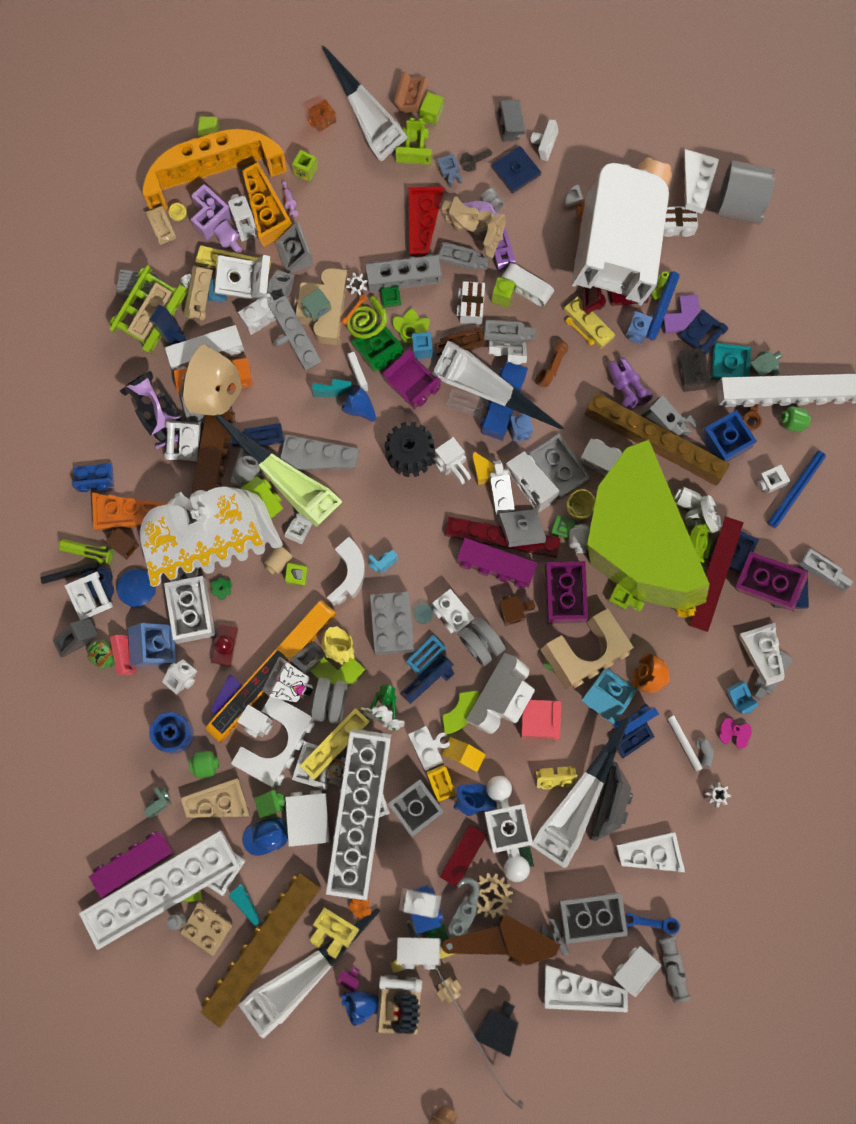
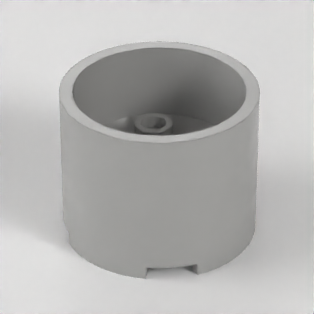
M731 160L722 182L716 215L760 225L764 219L762 213L766 211L771 200L775 178H772V174H775L776 170Z

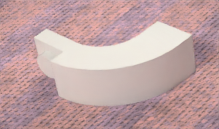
M350 537L335 549L336 554L346 564L348 572L345 581L327 597L333 607L336 604L340 605L347 598V594L353 599L359 593L365 578L363 556L358 546Z

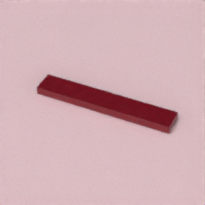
M724 517L705 574L709 582L706 603L695 606L696 612L691 617L690 627L705 632L709 631L744 522Z

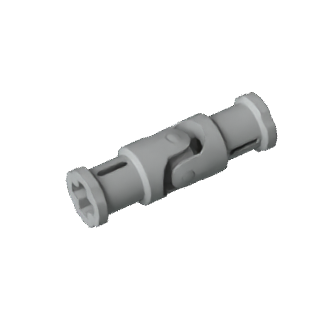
M668 936L660 938L658 941L661 943L664 953L662 958L666 973L668 974V983L672 986L673 1002L691 1000V995H688L685 983L687 978L684 973L681 954L678 953L675 942L677 937Z

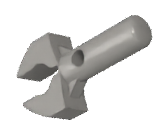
M691 415L688 418L682 417L678 421V424L684 429L682 433L684 435H690L692 432L685 427V424H689L693 429L696 428L695 418Z
M549 918L554 926V932L548 931L545 924L542 923L541 933L561 944L559 950L563 956H566L570 951L559 935V929L562 926L557 920Z

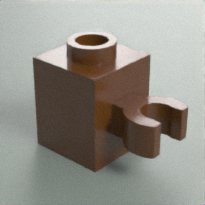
M507 595L502 597V601H499V608L505 626L524 621V612L535 609L534 601L530 600L521 604L518 596Z

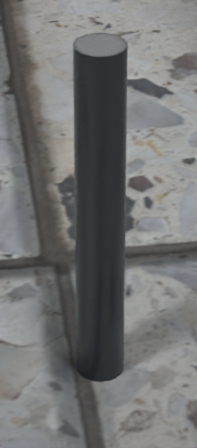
M93 562L40 577L41 583L46 584L87 571H93L98 569L99 565L98 562Z

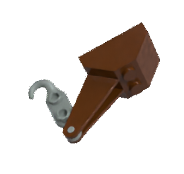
M463 878L457 884L458 888L463 884H470L472 886V893L459 905L449 925L450 937L442 943V949L445 953L507 955L509 962L520 967L522 964L530 965L556 956L561 944L506 914L500 917L495 927L466 934L477 912V899L480 888L478 883L471 878Z

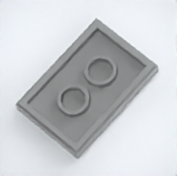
M559 433L528 453V455L533 457L536 465L558 488L559 499H562L591 479Z

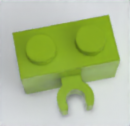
M256 475L240 489L257 494L265 503L270 518H273L284 509L279 503L282 500L275 492L272 493L270 491L271 485L265 478L261 480Z

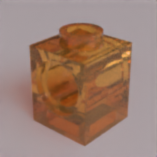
M326 99L308 109V122L318 132L336 123L335 111Z

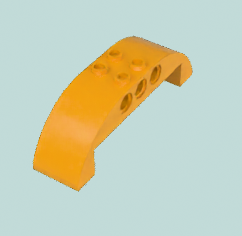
M231 129L209 133L206 136L192 138L189 141L178 144L158 157L146 175L142 193L149 210L159 206L166 210L168 206L163 193L164 189L265 159L270 176H276L288 172L284 152L269 137L251 130Z

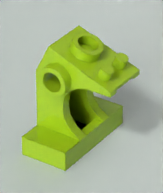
M409 118L407 127L403 128L408 136L406 147H396V163L431 165L432 149H424V141L428 140L429 129L425 128V122H423L422 118H418V120ZM410 141L420 142V148H410Z

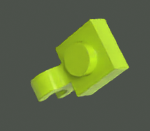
M617 584L609 599L610 603L624 610L630 606L638 612H641L645 604L632 598L633 595L619 584Z

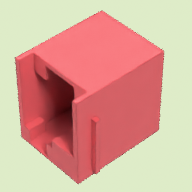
M529 700L522 714V738L559 740L561 701Z

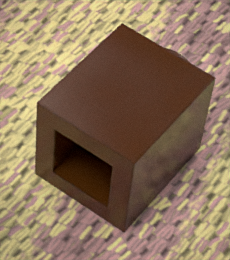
M119 528L111 531L105 541L126 560L139 547L132 538Z

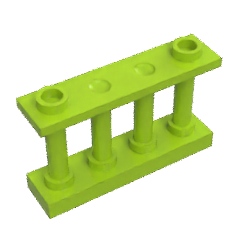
M147 265L138 273L137 277L139 279L117 317L114 316L111 319L109 330L114 333L118 329L124 331L142 342V349L152 354L161 339V335L153 326L150 336H147L146 340L143 341L127 331L129 326L123 323L127 313L133 316L137 315L139 310L132 307L137 297L144 301L147 298L148 294L141 290L146 281L153 285L156 282L173 293L170 302L165 306L172 318L188 290L181 285L178 288H173L151 275L153 269Z

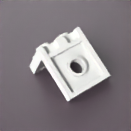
M218 255L214 294L258 300L267 294L270 256L262 255L256 261H249ZM230 273L238 274L239 281L232 282L230 280Z

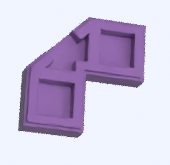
M698 295L679 296L680 313L665 314L663 320L665 334L682 333L700 313Z

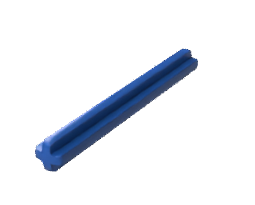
M822 451L815 453L769 519L768 525L772 528H776L826 458L825 453Z

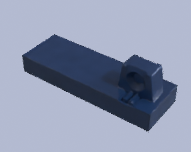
M158 305L149 321L167 345L171 346L187 341L184 333L180 330V327L164 306Z
M442 655L407 686L400 695L411 704L440 677L448 681L455 674L452 669L454 664L450 659Z

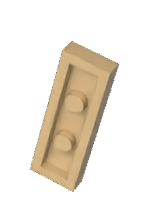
M155 282L127 331L145 341L153 328L149 319L158 305L166 306L173 293Z

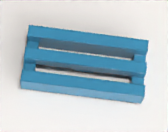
M432 635L405 662L420 676L446 650V647ZM434 641L435 644L413 664L412 661ZM439 646L440 649L418 669L417 667Z

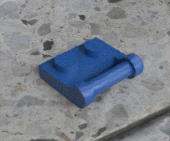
M647 704L642 705L640 710L630 715L624 735L659 715L657 709L649 707ZM623 720L620 722L616 721L613 724L615 730H617Z

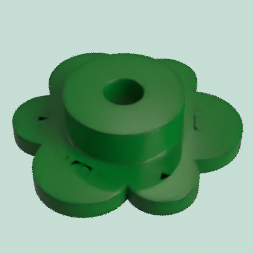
M222 577L218 581H213L211 583L212 595L217 596L220 600L225 599L226 595H230L232 592L230 589L232 587L231 581L224 580Z

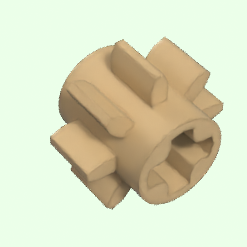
M451 977L444 980L454 1000L461 996L459 990L462 987L458 980L452 981ZM442 981L437 985L439 991L436 993L441 1002L446 1000L449 1004L453 1000Z

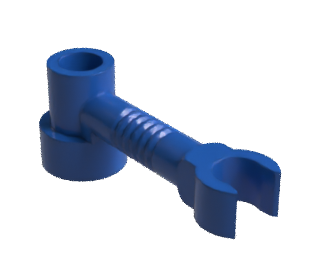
M626 913V915L633 917V922L630 924L626 923L627 926L642 925L662 928L670 935L676 934L680 929L678 920L672 917L665 920H656L635 916L633 913ZM669 922L674 923L673 929L667 928Z

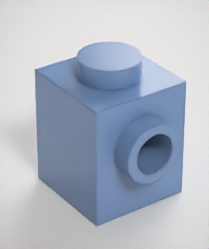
M635 311L625 338H628L633 343L643 344L653 317Z
M521 414L510 417L509 426L513 441H525L532 437L533 427L530 416Z

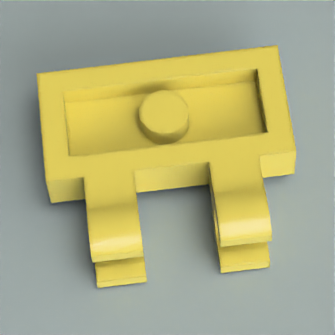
M324 908L313 924L317 930L310 941L319 948L325 935L331 937L334 941L329 946L327 952L330 956L336 958L342 945L348 948L359 929Z

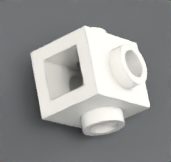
M182 659L177 664L172 663L169 666L162 682L175 694H178L184 688L189 689L194 684L197 670Z

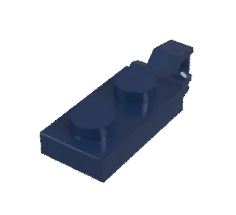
M281 423L247 428L242 431V433L260 446L284 443ZM231 437L232 446L240 447L234 438Z

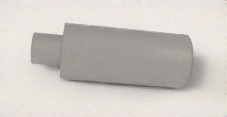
M178 913L171 915L167 919L166 924L170 930H177L183 928L188 920L185 914Z

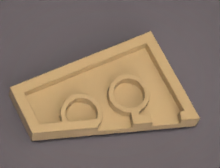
M239 778L181 798L187 818L251 817Z

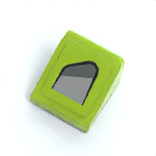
M287 563L286 584L306 586L308 567Z

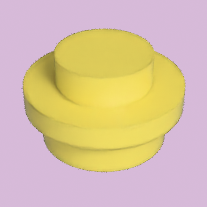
M174 203L170 206L168 213L172 220L181 221L186 217L187 210L184 205Z

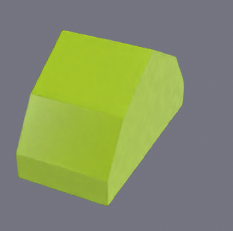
M646 440L626 448L598 486L587 543L590 564L614 583L623 587L639 601L679 610H686L706 603L709 589L708 579L650 441Z

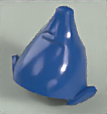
M353 385L352 390L348 391V399L343 402L344 405L341 410L348 415L360 416L371 422L375 421V410L367 392L361 386Z
M344 991L341 996L342 1006H346L348 1018L354 1027L366 1022L378 1009L379 996L360 991Z

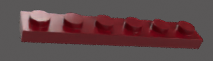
M450 516L448 517L445 532L446 537L462 540L467 538L482 544L555 558L558 556L561 540L558 537L545 535V543L508 547L501 526Z

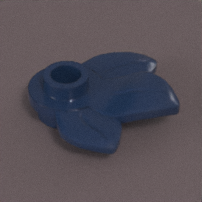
M100 567L95 571L85 572L81 578L97 571L99 576L101 573L104 575L103 580L100 577L98 578L108 601H110L114 593V587L111 583L113 578L111 571L106 567ZM87 582L93 598H97L98 595L92 582Z

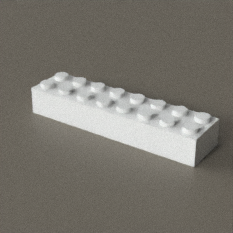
M351 729L327 895L367 900L391 734Z

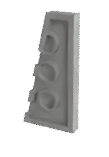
M286 435L280 459L298 471L312 469L313 471L321 469H356L359 449Z

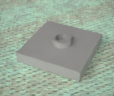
M536 509L499 513V521L508 547L545 543L546 536Z

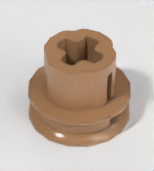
M441 1106L437 1116L432 1115V1121L428 1122V1124H454L458 1115L451 1109Z

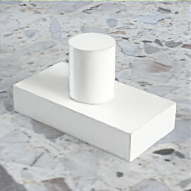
M549 119L544 134L533 132L531 136V143L540 145L538 150L543 161H548L559 132L556 120Z

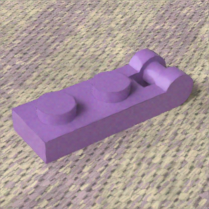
M504 228L502 242L499 241L494 254L498 270L511 263L516 264L506 228ZM507 254V258H501V255Z

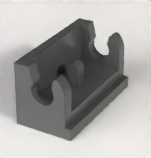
M501 100L496 112L502 142L519 140L520 135L526 132L520 101Z

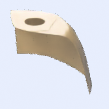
M202 344L189 361L183 390L184 404L189 413L220 415L227 412L241 392L242 386L238 370L229 359ZM231 383H234L236 390L233 394L229 395L227 388ZM217 385H220L219 392L215 389Z

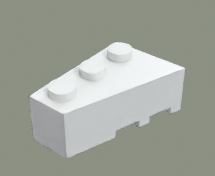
M524 451L506 463L505 470H508L509 476L532 507L536 509L537 514L556 501L559 494L558 488L536 465L531 455H527Z

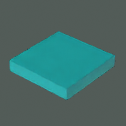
M714 343L711 380H720L725 377H749L751 347Z

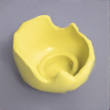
M585 489L576 490L567 499L566 510L568 514L577 520L587 519L594 512L595 497L590 491Z

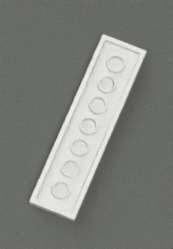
M219 831L85 909L79 915L96 949L99 950L241 866L224 833Z

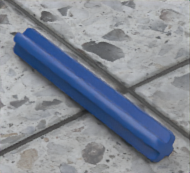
M675 271L669 273L646 334V338L649 340H656L680 277V274Z

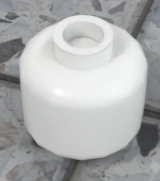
M574 525V528L569 531V547L574 549L575 553L583 554L588 550L587 543L590 533L588 525Z

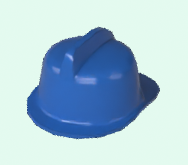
M461 784L456 789L457 796L454 809L460 810L465 815L472 816L480 811L493 810L497 804L487 794V786Z
M273 817L249 826L242 838L243 846L247 852L256 856L280 849L288 841L286 822L280 818Z

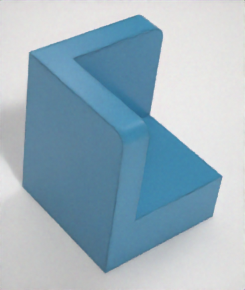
M431 332L412 334L415 358H432Z

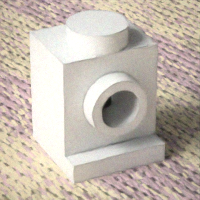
M779 465L761 473L758 477L757 485L761 491H765L768 494L781 487H785L790 482V479L782 465Z

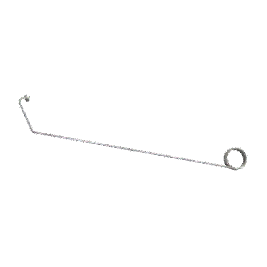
M413 919L407 920L410 935L413 938H420L422 933L417 934ZM435 966V968H436V970H437L439 976H440L441 979H442L441 974L439 973L437 967ZM442 979V981H443L445 987L447 988L449 994L451 995L452 1000L454 1001L456 1007L458 1008V1010H459V1012H460L462 1018L464 1019V1021H465L467 1027L469 1028V1030H470V1032H471L473 1038L475 1039L477 1045L479 1046V1049L481 1050V1052H482L484 1058L486 1059V1061H487V1063H488L490 1069L492 1070L494 1076L496 1077V1079H497V1081H498L500 1087L502 1088L503 1092H504L505 1095H506L511 1101H513L519 1108L523 1109V1104H524V1103H523L521 1100H519V1101H518V1104H517V1103H516L514 1100H512V1098H510V1097L506 1094V1092L504 1091V1089H503L502 1085L500 1084V1082H499V1080H498L496 1074L494 1073V1071H493L492 1067L490 1066V1064H489V1062H488L486 1056L484 1055V1053H483V1051H482L480 1045L478 1044V1042H477L475 1036L473 1035V1033H472V1031H471L469 1025L467 1024L465 1018L463 1017V1015H462V1013H461V1011H460L458 1005L456 1004V1002H455V1000H454L452 994L450 993L448 987L446 986L444 980Z

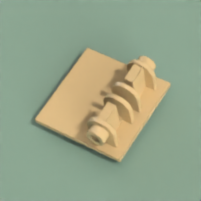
M199 902L182 929L181 934L214 956L226 935L233 928L231 921L221 917V914L217 915V911L207 907L206 903L202 904Z

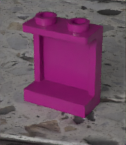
M411 349L406 351L383 372V380L414 410L418 406H423L427 398L431 394H436L441 388V379L439 377L435 378L415 358V353Z

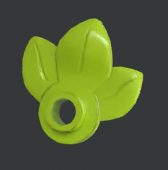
M413 308L403 318L395 316L393 319L395 330L401 333V338L406 343H413L412 336L408 337L407 333H425L430 325V319L422 318L419 320Z

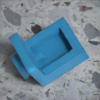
M743 680L726 689L733 708L739 713L748 714L759 706L758 702L752 698L748 686Z

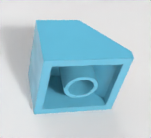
M606 669L601 672L581 701L602 715L604 719L614 724L626 710L637 689L611 670Z

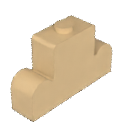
M332 268L324 270L321 275L322 284L302 282L300 284L299 297H295L294 307L297 308L296 316L301 324L314 325L315 338L319 343L338 345L341 319L348 282L347 270ZM319 288L330 301L331 310L313 322L310 317L306 318L301 311V300Z

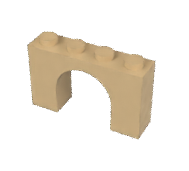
M608 608L587 622L600 644L598 660L584 661L578 658L562 635L540 649L565 689L571 686L574 689L584 683V678L592 679L599 674V669L604 668L606 670L614 665V660L617 658L620 661L630 655L628 652L634 648Z

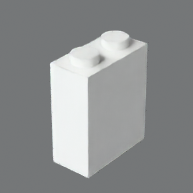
M322 790L310 791V795L302 796V792L290 793V797H285L289 846L331 843L327 794H322Z

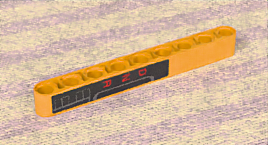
M323 600L319 601L206 726L205 731L218 743L225 740L239 724L237 721L247 705L254 707L266 694L262 689L278 658L281 657L292 664L290 659L314 641L332 621L337 612Z

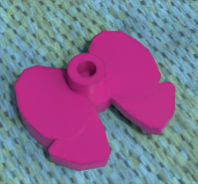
M731 718L724 719L720 726L721 734H719L721 742L728 744L732 736H736V747L738 749L744 748L748 745L747 741L752 734L751 726L749 724L735 725Z

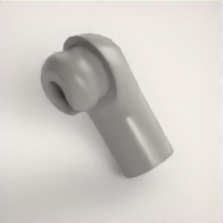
M698 738L696 740V747L704 753L701 765L711 767L714 749L708 739Z

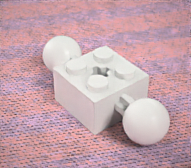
M495 776L488 781L486 789L489 797L496 801L498 810L484 812L492 853L507 850L508 860L504 865V873L510 881L522 882L528 877L530 867L527 860L520 856L518 848L533 845L525 805L509 807L508 798L512 793V785L506 777ZM505 823L513 826V830L510 831L509 835L506 831H503Z

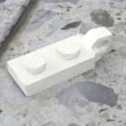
M501 460L493 461L494 472H491L489 477L495 513L515 511L508 470H503Z

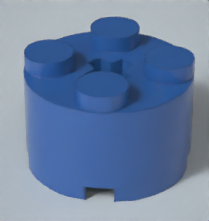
M174 712L160 714L151 724L149 730L150 740L157 749L169 754H177L189 748L194 735L193 727L189 720ZM172 730L175 731V734H173L172 737L168 736V733H170Z

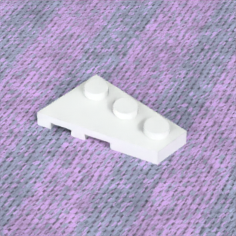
M776 623L741 633L739 639L764 685L767 686L783 681L785 674L782 657L779 652Z
M675 832L616 845L621 866L685 872Z

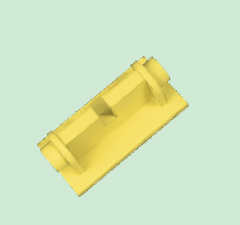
M571 766L557 767L558 774H554L553 768L539 769V771H536L537 788L551 789L561 786L563 788H570L577 783L576 769Z

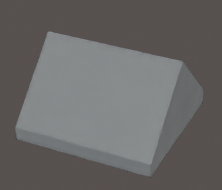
M296 222L275 241L285 271L288 274L313 266L311 252L300 223Z

